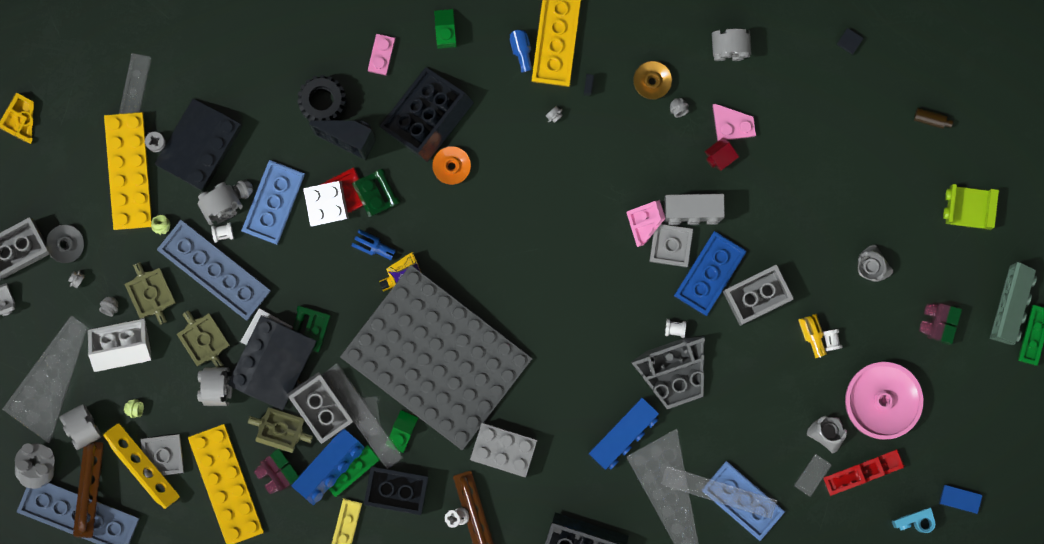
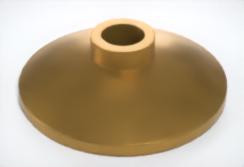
M656 61L646 62L635 72V89L641 96L647 99L661 98L671 87V73L662 63ZM654 78L656 83L651 85L649 79Z

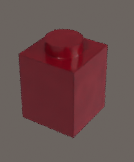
M721 138L704 151L708 156L706 160L709 165L719 170H723L739 157L731 144L724 138Z

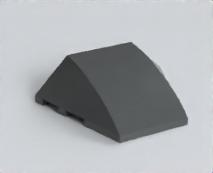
M704 337L682 338L648 350L631 361L666 409L703 397Z

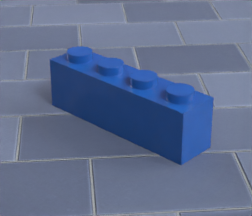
M641 398L591 450L589 455L604 470L607 468L612 469L619 462L616 458L621 453L625 455L632 448L630 444L634 440L638 442L645 435L643 430L647 426L651 428L659 420L657 418L659 413Z
M342 429L291 486L314 506L316 502L322 499L324 493L336 483L340 475L348 470L349 465L361 455L365 447L349 432Z

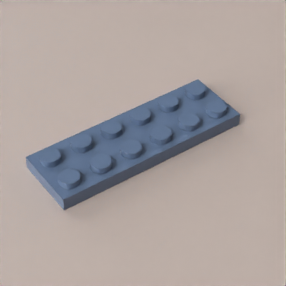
M182 220L178 222L157 249L246 321L249 320L271 292Z
M46 483L37 489L26 487L17 513L73 534L78 494L51 483ZM97 502L93 538L83 539L96 544H130L140 518ZM87 514V522H89L91 516Z

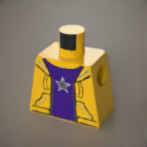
M413 252L386 269L389 277L379 281L383 292L393 288L410 265L421 272Z

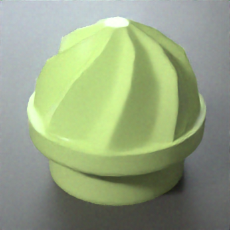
M158 215L152 219L151 228L156 234H166L170 229V221L164 215Z
M138 399L129 400L124 406L125 413L131 418L141 417L143 414L144 404L139 402Z

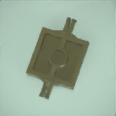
M141 262L133 265L138 276L134 280L125 283V287L139 318L143 319L149 315H156L160 325L166 323L167 320L162 311L176 304L161 269L158 268L152 272H144Z
M190 310L182 314L188 325L177 333V336L196 366L198 367L204 362L212 360L216 367H223L224 364L218 356L230 345L212 316L207 314L195 320Z
M269 407L262 419L250 416L248 424L259 427L256 442L293 453L295 445L299 440L311 443L313 435L302 433L305 421L303 418Z

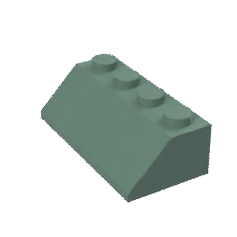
M1019 262L1010 265L990 339L1009 345L1019 342L1022 333L1019 330L1020 325L1025 322L1027 313L1024 311L1032 298V294H1029L1031 286L1034 287L1037 276H1035L1036 270Z

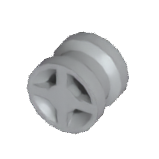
M151 132L146 136L145 144L152 152H160L164 149L166 140L160 133Z

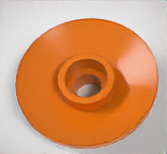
M458 147L443 148L434 157L433 172L438 180L445 184H458L464 181L470 173V159L467 153ZM454 163L456 167L450 170L448 165Z

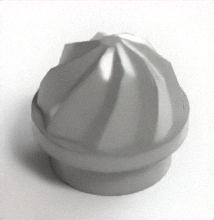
M675 98L670 104V112L676 118L682 117L689 112V105L682 98Z
M240 180L233 186L238 199H247L253 192V186L247 180Z
M106 297L100 302L101 307L99 310L103 314L113 316L114 313L118 312V301L114 297Z

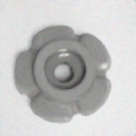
M555 106L546 115L549 119L548 122L553 121L555 123L562 116L560 113L562 109Z
M81 270L78 272L73 271L68 280L71 282L70 287L78 288L85 276L80 273Z

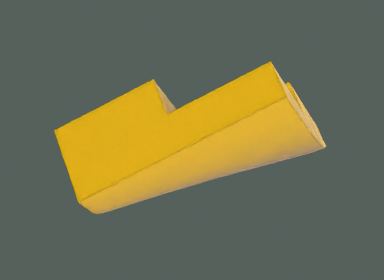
M15 93L0 120V129L31 144L34 102L19 93Z

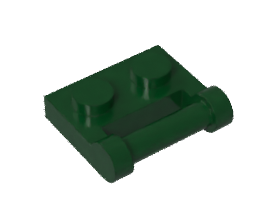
M380 169L352 183L369 218L400 203L399 198L395 197L385 177L384 169ZM374 180H379L389 202H384Z
M297 306L296 311L298 313L292 329L300 332L305 314L310 315L304 335L317 341L313 351L320 352L331 316Z

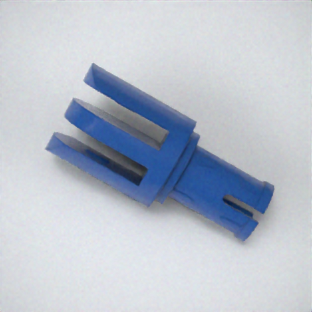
M515 30L510 34L513 55L518 56L521 72L533 70L529 57L531 46L528 35L523 30Z
M361 229L358 230L359 234L374 240V242L372 243L355 236L354 239L371 248L368 250L355 243H352V247L371 256L376 253L391 261L396 249L380 243V238Z

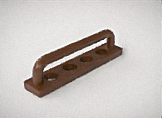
M92 442L83 447L73 530L74 537L93 538L104 448L102 442ZM94 457H96V458H97V463H96V465L93 466V464H94ZM92 476H94L95 482L91 485ZM90 495L93 496V500L91 503H89ZM87 514L91 516L89 522H87Z
M468 471L453 476L462 508L468 509L470 513L467 525L473 544H493L472 472Z

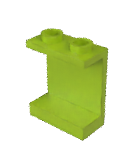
M956 184L951 185L950 189L946 190L945 199L948 200V207L944 208L943 219H946V224L992 230L995 228L999 190L990 189L986 191L957 187Z

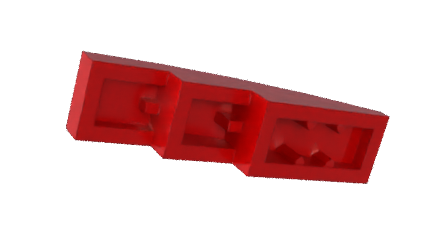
M897 449L826 476L823 479L831 496L902 469L904 464Z

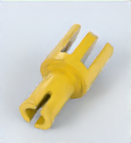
M817 314L807 316L805 319H798L805 341L811 343L815 358L827 355L821 340L824 334Z

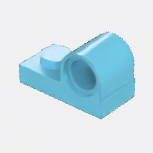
M925 508L892 520L894 528L904 530L910 528V523H913L916 530L922 533H930L936 525L931 508ZM924 518L929 521L927 529H923L920 525L921 520Z

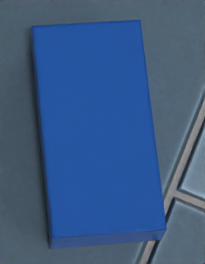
M944 485L939 504L978 514L982 495Z

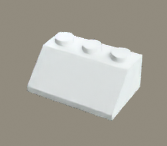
M145 319L88 330V356L94 372L151 361L150 343Z

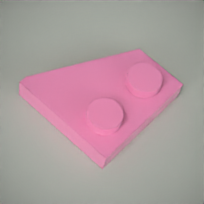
M713 104L717 141L721 138L733 140L756 136L754 118L752 116Z
M660 200L627 211L637 247L643 246L665 220Z

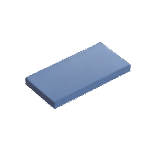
M269 160L241 231L278 245L305 173Z
M727 461L701 490L759 541L785 513L784 510Z

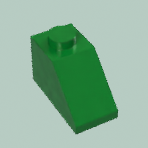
M453 9L434 11L437 48L456 47Z

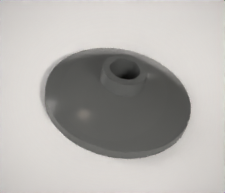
M60 225L49 232L46 239V247L49 255L55 261L70 263L78 259L82 254L84 240L81 233L75 227ZM61 241L66 243L64 248L60 246Z

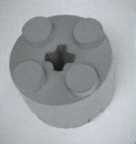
M726 29V32H723V34H720V30L712 32L714 61H724L726 58L731 57L732 61H741L744 58L750 57V30Z
M225 182L215 186V189L208 193L207 191L198 196V206L209 225H213L212 222L217 221L219 224L237 214L236 209L238 207L240 210L243 207L232 186L226 185Z
M205 367L203 371L198 372V382H201V390H198L197 397L198 401L202 402L204 406H229L230 403L227 402V398L232 396V387L227 385L231 378L227 374V372H230L228 367Z
M83 404L59 417L64 425L63 429L68 437L71 436L73 439L72 443L76 450L102 437L93 421L92 415Z
M27 443L17 452L15 457V475L23 486L37 489L52 480L55 461L52 450L42 444Z

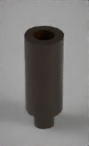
M919 107L915 112L914 121L942 129L945 126L951 128L953 125V120L947 119V115Z

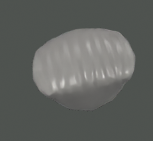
M877 245L867 247L858 258V272L865 279L878 282L890 277L893 273V269L889 266Z
M823 416L812 423L807 430V435L820 442L831 453H835L846 438L847 430H843V425L839 418Z

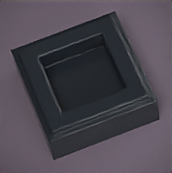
M847 28L837 45L853 55L863 38Z
M591 74L586 75L583 96H590L592 93L594 76Z

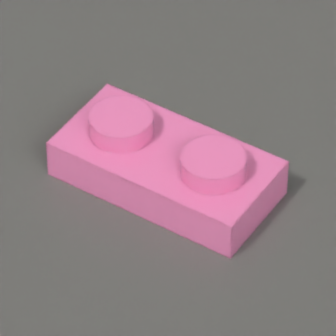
M376 34L368 72L387 76L395 38Z

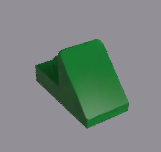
M401 410L393 425L386 446L404 453L418 417Z

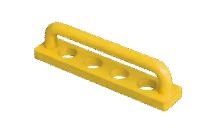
M116 424L105 432L103 436L108 441L111 449L159 505L166 509L180 497L120 424ZM125 440L128 447H120L118 441ZM132 454L139 456V463H134L131 460ZM144 469H148L152 472L151 478H147L144 476ZM156 484L163 485L165 492H158L155 488Z

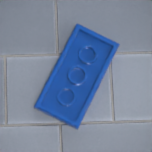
M714 231L674 297L707 316L747 251Z

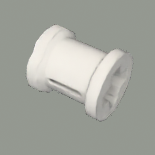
M231 223L219 227L211 226L214 243L221 239H234Z
M667 319L665 336L677 335L684 338L686 321L680 323Z
M839 329L823 332L827 345L826 351L843 348L839 342Z
M465 508L450 510L445 514V522L451 528L464 525L469 520V513Z

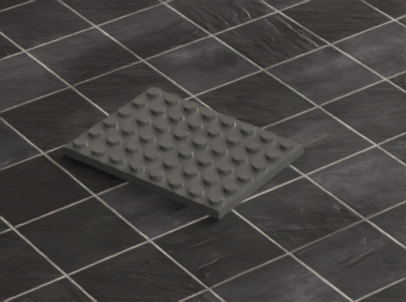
M412 265L407 268L340 355V358L461 450L465 448L481 427V423H484L532 360L530 356Z

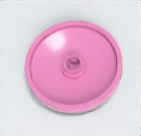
M878 362L862 368L854 375L846 390L845 406L851 422L863 434L875 439H893L906 434L919 420L923 409V393L915 376L906 368L895 363Z

